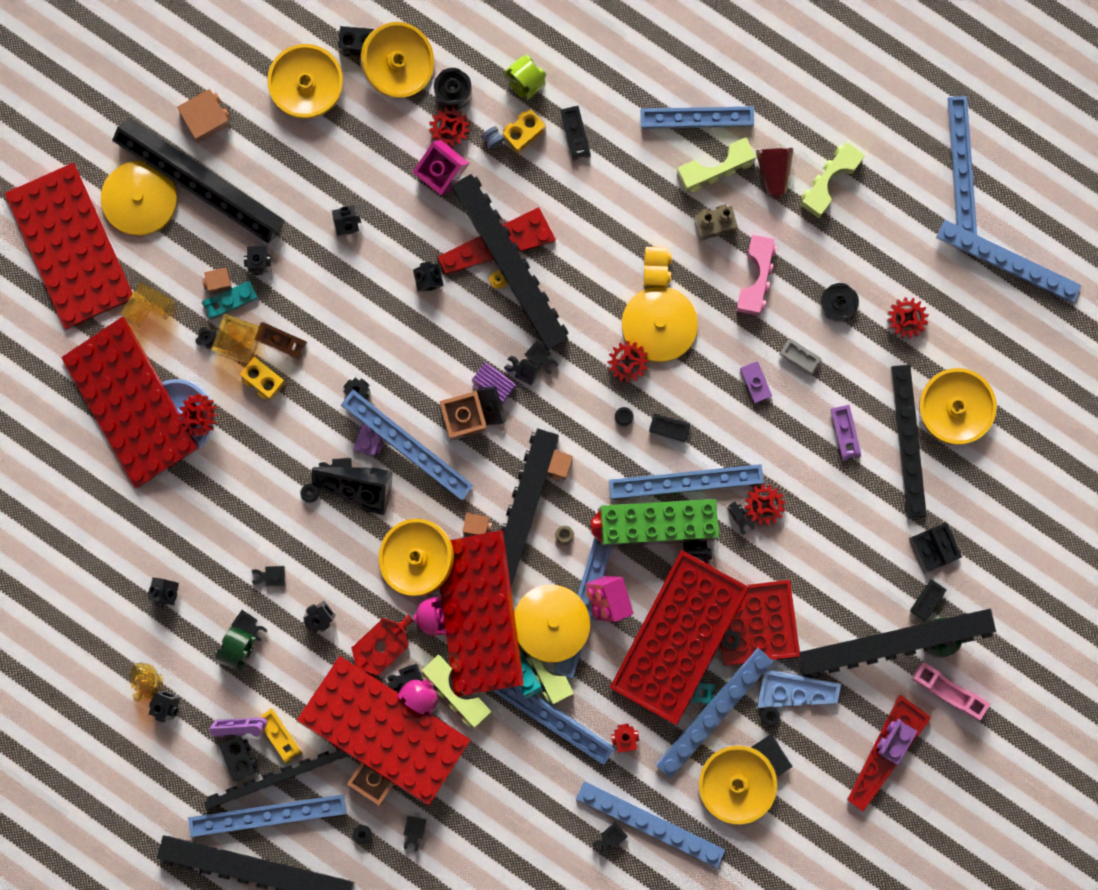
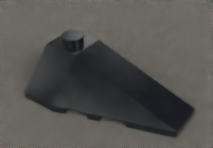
M313 467L311 484L332 495L337 494L344 497V501L348 503L352 501L360 505V509L366 512L385 515L392 488V471L360 467Z

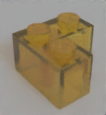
M139 282L122 310L121 316L136 326L141 327L149 312L167 320L176 304L172 299Z

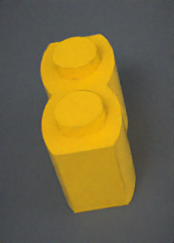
M645 247L643 287H667V283H671V272H668V264L672 262V253H668V248Z

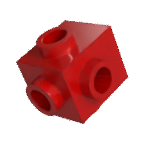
M628 723L617 725L614 734H611L612 745L617 747V753L637 750L636 742L640 740L638 730H634L633 726L629 727ZM622 735H627L628 741H623Z

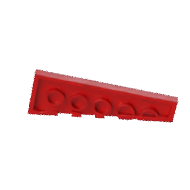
M539 207L502 225L503 227L506 225L511 234L509 236L511 242H516L521 252L556 241ZM480 236L437 257L446 275L494 260Z
M901 694L897 697L847 798L848 802L862 812L897 766L877 754L879 751L877 745L882 738L885 739L889 732L886 730L891 721L895 722L899 719L902 723L917 731L908 747L909 749L931 719L928 714Z

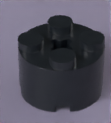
M447 68L439 73L434 81V94L439 105L444 109L447 107L448 110H451L452 107H455V110H459L469 104L472 96V85L466 73L458 68Z

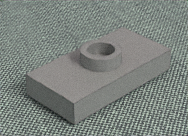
M791 338L788 339L779 353L781 357L810 375L822 359Z

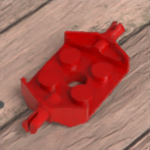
M409 614L399 623L381 618L369 632L351 647L355 660L354 665L363 671L375 675L381 674L409 647L405 630L414 619ZM380 641L386 644V650L381 653L377 652L375 648L376 644Z

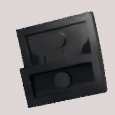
M947 522L909 538L924 574L962 558Z
M772 734L751 747L766 756L771 762L777 777L793 767Z

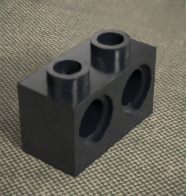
M340 26L339 53L349 57L353 56V54L361 55L363 43L374 29ZM347 39L354 41L351 45H345L344 42Z
M239 736L219 745L234 782L257 773L255 768H258L255 757H251L248 750L251 747L247 738L243 739V736ZM238 743L241 746V751L239 754L234 755L231 747ZM241 762L248 764V770L245 773H241L238 769Z

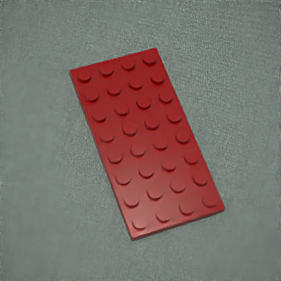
M74 162L4 193L65 330L136 299Z
M125 317L119 318L61 357L135 488L141 487L199 449L193 436L189 435V431L183 430L185 424H180L183 419L178 416L180 414Z
M498 530L450 540L454 551L453 567L449 577L440 587L445 630H447L446 637L450 667L452 668L451 675L454 694L459 697L524 686L503 531Z
M681 550L609 688L678 725L750 587Z
M339 656L296 722L429 806L471 739L432 714L428 716L429 712L425 711L423 715L404 704L406 700L403 697L401 700L398 698L399 693Z

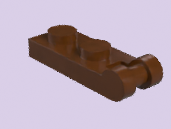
M264 322L260 323L254 339L298 360H301L303 355L301 354L302 349L307 344L305 340Z

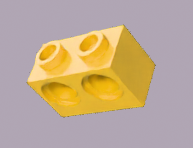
M532 109L528 112H522L514 124L509 123L503 129L504 132L502 134L505 141L517 154L546 131V125ZM533 121L535 126L528 128L525 126V123ZM519 133L521 138L514 140L511 138V135Z
M255 357L240 373V376L243 378L241 382L249 388L253 386L257 389L256 394L264 400L268 398L271 401L286 384L281 377ZM253 370L259 371V376L255 379L249 377L250 372ZM267 382L274 383L273 389L269 391L264 389V385Z

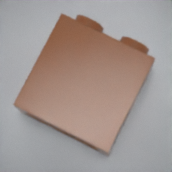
M210 89L177 106L197 144L230 126L228 119L231 117L226 108L221 109L219 105L221 100L216 92L213 94Z

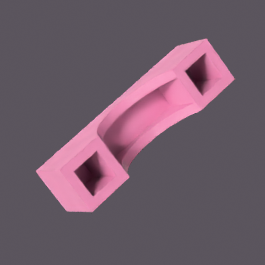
M752 235L747 257L756 264L759 277L753 286L741 290L736 312L759 316L760 311H764L766 300H763L764 293H768L770 282L766 281L767 275H771L773 264L770 263L771 256L775 257L777 245H774L775 239Z
M925 662L920 663L911 678L916 684L976 721L982 719L990 706L989 702L951 682L941 672Z

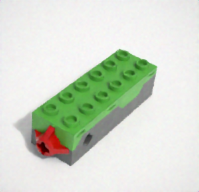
M716 499L602 505L597 509L596 515L590 520V533L600 542V548L715 541L719 538Z

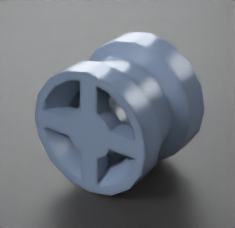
M496 126L488 129L481 135V138L487 142L489 149L497 147L505 140L498 133Z

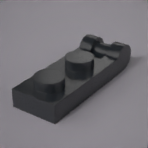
M579 105L560 109L572 161L578 160L579 157H591ZM582 144L583 149L576 150L575 146Z

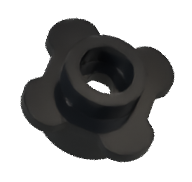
M202 327L199 329L198 338L195 339L197 345H204L207 349H211L214 346L213 341L217 338V333Z

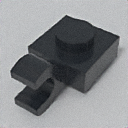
M735 501L728 505L727 508L736 524H738L742 535L746 534L744 531L745 525L750 526L751 530L755 529L751 521L745 520L743 515L746 513L741 504L737 505Z

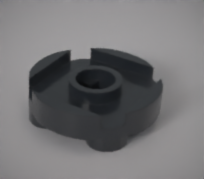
M845 283L832 284L821 296V309L828 319L838 322L846 321L853 317L858 309V294ZM838 297L841 298V301H845V304H842L841 307L834 303Z

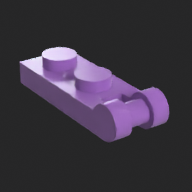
M850 404L831 408V416L842 461H846L851 457L860 458L861 450ZM852 444L853 449L847 450L846 445Z
M262 717L215 720L209 728L210 736L218 735L219 737H225L234 734L237 736L252 734L258 737L266 728L267 720Z

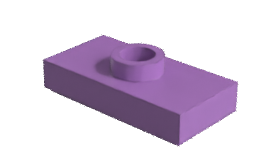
M758 361L740 368L754 404L772 397Z

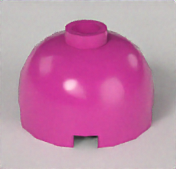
M438 596L422 601L417 608V614H414L415 624L419 626L421 631L431 636L445 635L447 633V630H444L443 607L439 601L442 598Z
M423 679V681H409L398 694L400 700L402 697L406 700L405 705L423 715L426 711L429 712L428 716H430L438 703L437 693L432 688L433 684L426 679Z

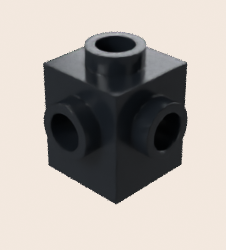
M354 205L331 210L337 236L349 235L359 231L358 224L362 222L359 212H355Z
M247 246V256H244V267H247L252 275H263L264 272H268V267L271 266L272 262L271 255H268L267 247Z
M428 261L420 263V267L413 269L417 291H433L444 286L439 264H431Z
M356 377L353 380L349 379L343 386L345 398L356 387L360 389L358 394L368 401L371 397V391L368 388L370 385L362 378L360 380Z
M707 541L683 542V551L707 564L708 560H712L711 548L707 547Z
M152 577L147 600L154 601L155 606L163 608L166 607V604L174 606L179 583Z
M323 600L318 605L312 604L305 610L306 613L303 619L307 629L312 630L315 634L319 630L323 632L328 629L336 615L325 600Z
M165 690L155 692L154 697L149 703L150 710L148 714L154 716V719L159 722L174 719L179 711L180 697Z

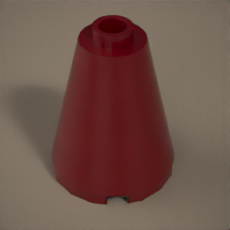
M793 148L762 149V153L761 150H756L767 195H771L772 199L783 198V194H787L794 153Z

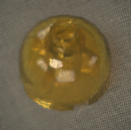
M142 662L132 663L130 685L136 692V694H132L134 701L141 702L152 699L155 692L159 691V686L163 684L162 675L158 674L157 669L151 664Z

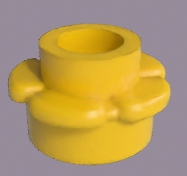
M496 270L490 275L489 282L493 288H504L507 285L500 270Z

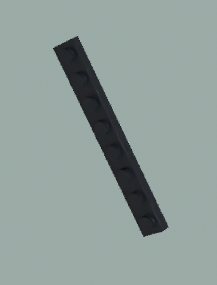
M911 365L891 366L907 518L925 517L927 512Z
M336 747V752L331 754L328 751L317 755L318 759L312 761L310 758L299 762L300 765L292 768V765L281 768V773L276 775L273 772L262 776L263 780L256 782L255 779L245 782L242 788L237 789V786L226 789V794L221 796L218 793L207 797L208 801L203 803L206 810H209L349 755Z

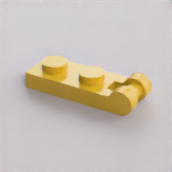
M273 708L259 716L267 720L264 732L286 764L291 762V759L296 755L299 756L303 753ZM290 744L292 749L286 753L283 748Z

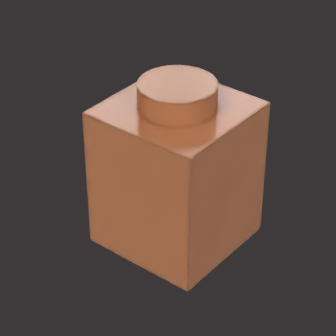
M227 267L204 272L205 278H202L204 290L208 289L210 294L232 289Z
M554 450L547 472L548 475H551L550 478L556 481L566 480L573 456Z
M466 513L463 534L474 536L491 532L492 523L489 522V517Z

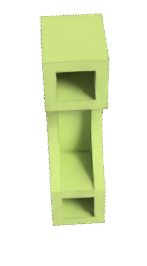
M747 137L729 145L728 157L721 165L705 167L694 160L678 167L677 174L685 191L691 190V192H695L702 188L701 185L706 183L709 185L719 180V177L724 175L729 177L735 174L737 169L751 167L753 162H755L756 156Z
M848 142L844 146L840 145L834 153L836 155L834 160H829L823 167L825 172L822 176L817 175L812 182L814 186L811 191L807 189L801 197L803 200L801 206L817 218L821 217L832 201L827 189L830 178L840 173L853 174L865 157L862 152Z
M529 655L525 657L530 668L534 666L537 672L535 677L540 685L543 684L546 690L543 694L547 702L551 701L554 705L574 695L566 676H554L545 670L541 661L535 660Z
M438 654L422 669L424 673L422 677L435 684L437 687L435 691L442 699L445 696L450 701L448 704L455 713L459 711L464 716L462 721L468 727L472 725L476 728L492 711L479 697L465 700L457 697L451 691L449 678L452 668Z

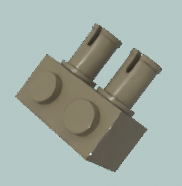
M720 205L713 211L708 209L697 212L698 214L694 218L700 241L736 232L738 229L732 206Z

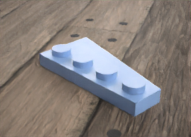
M766 669L763 673L757 708L838 703L841 683Z

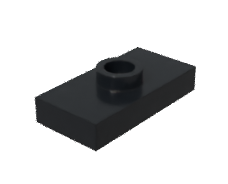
M496 386L478 388L477 394L486 425L504 424L506 419Z
M654 413L649 432L685 443L691 424Z
M930 579L909 612L926 622L947 589Z

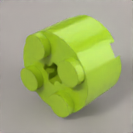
M527 54L518 58L503 73L505 78L508 76L511 80L508 83L510 87L520 97L526 96V100H529L546 85L544 78L547 75L543 69L537 68L533 64V59Z

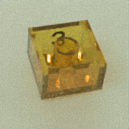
M224 314L211 350L214 354L248 365L258 345V342L254 339L259 325Z

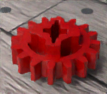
M445 107V112L438 110V116L432 115L434 121H430L429 125L433 128H430L429 132L433 134L432 140H442L447 145L451 144L453 149L455 143L461 146V139L467 140L464 134L470 133V130L467 129L470 124L465 122L467 120L466 115L461 116V110L456 113L455 107H452L451 111H448V108ZM441 121L442 125L437 130V125ZM446 125L452 126L453 130L446 129ZM462 125V131L458 135L457 130Z
M904 297L903 302L898 299L896 305L892 304L890 307L893 311H888L887 313L888 316H891V318L887 319V323H892L889 329L896 330L895 336L901 333L902 339L905 335H908L909 339L912 338L913 334L918 337L920 335L919 331L924 332L925 330L923 325H928V321L924 320L929 316V314H924L926 307H920L921 301L917 304L914 303V298L910 302L907 297ZM909 306V307H912V308H911V309H904L903 307ZM912 312L910 320L903 324L905 317ZM916 312L919 313L920 320L917 319ZM895 315L899 318V325L896 322ZM911 327L913 330H905L904 328Z
M626 341V346L620 342V348L613 347L615 353H609V356L612 357V360L607 361L608 364H612L609 371H615L613 376H620V381H623L624 378L627 379L628 383L631 382V378L638 381L637 376L643 377L642 371L648 370L645 363H649V360L644 358L648 353L641 352L644 348L643 346L636 348V342L632 346H630L629 341ZM632 349L639 354L640 358H636L633 355ZM624 350V355L621 358H617L618 354ZM627 357H629L633 361H637L631 363L629 367L627 366V364L620 363V361L627 360ZM637 365H640V368L635 373H633V369ZM617 366H622L625 374L621 373Z
M195 394V396H188L189 400H183L185 406L180 407V410L183 411L182 414H178L183 419L180 424H185L183 430L189 431V435H208L209 431L214 430L212 425L218 423L214 420L215 417L219 416V414L214 412L217 406H212L214 401L208 400L207 395Z
M761 484L760 489L755 486L753 488L754 493L749 491L748 495L750 498H745L744 500L748 503V505L744 506V509L749 510L746 516L752 515L751 522L758 520L759 526L762 522H765L766 526H769L770 521L775 524L777 522L776 517L781 519L783 516L780 512H785L786 510L782 507V505L786 504V501H781L784 495L777 494L778 488L774 491L771 490L772 485L765 488L764 484ZM760 493H769L768 496H763V497L760 496V495H758V494H760ZM774 498L776 499L778 504L777 509L773 504ZM753 501H754V503L756 504V507H757L756 512H754L753 507H752V502H753ZM765 501H767L769 503V508L766 507L765 509H762L761 502L764 503ZM767 513H768L769 515H772L771 517H767V518L760 517L762 514H767Z

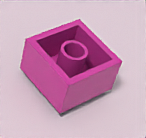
M442 140L432 142L413 170V173L437 193L444 195L450 193L452 184L459 180L470 163Z
M602 576L585 584L587 588L586 595L591 601L592 614L596 620L616 622L634 614L623 577Z

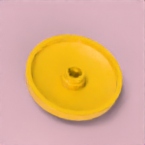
M389 22L374 29L366 38L361 51V66L365 78L376 91L391 98H405L418 93L429 82L434 70V53L427 37L418 28L404 22Z
M298 44L285 49L274 59L269 68L267 85L273 102L282 112L294 118L312 119L327 113L338 102L343 90V75L338 61L326 49L313 44Z
M132 161L117 167L107 177L101 191V206L108 221L120 232L131 236H147L164 228L172 219L177 207V190L171 179L145 162Z
M651 287L637 293L627 304L622 317V333L625 342L629 341L630 346L636 342V348L643 346L644 348L641 352L648 353L644 358L657 363L673 361L685 354L692 346L698 329L697 314L692 303L682 293L668 287ZM632 349V351H633L637 356H639V354H638L635 350Z
M951 368L936 374L925 385L919 400V413L925 428L936 439L952 445H964L981 438L992 426L997 411L996 397L990 384L978 373L963 368Z
M408 519L398 523L386 534L380 546L379 567L383 578L391 588L405 595L423 596L434 592L444 584L453 567L454 551L450 538L440 526L425 519Z
M558 585L537 587L528 592L515 608L514 615L518 644L527 655L535 660L545 663L565 661L577 654L588 639L590 632L588 610L581 598L565 587Z
M734 745L722 748L706 761L700 773L699 792L704 805L712 815L726 823L747 824L758 820L771 808L777 795V776L771 762L761 752L748 746Z

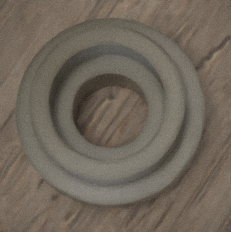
M560 526L555 532V539L559 544H570L574 539V532L569 526ZM562 532L568 533L566 539L561 537Z

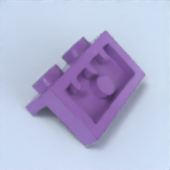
M362 424L353 451L375 458L376 454L380 455L382 451V438L365 424Z
M897 719L895 722L891 721L886 730L889 732L888 735L878 743L877 748L879 751L877 754L899 765L917 731Z

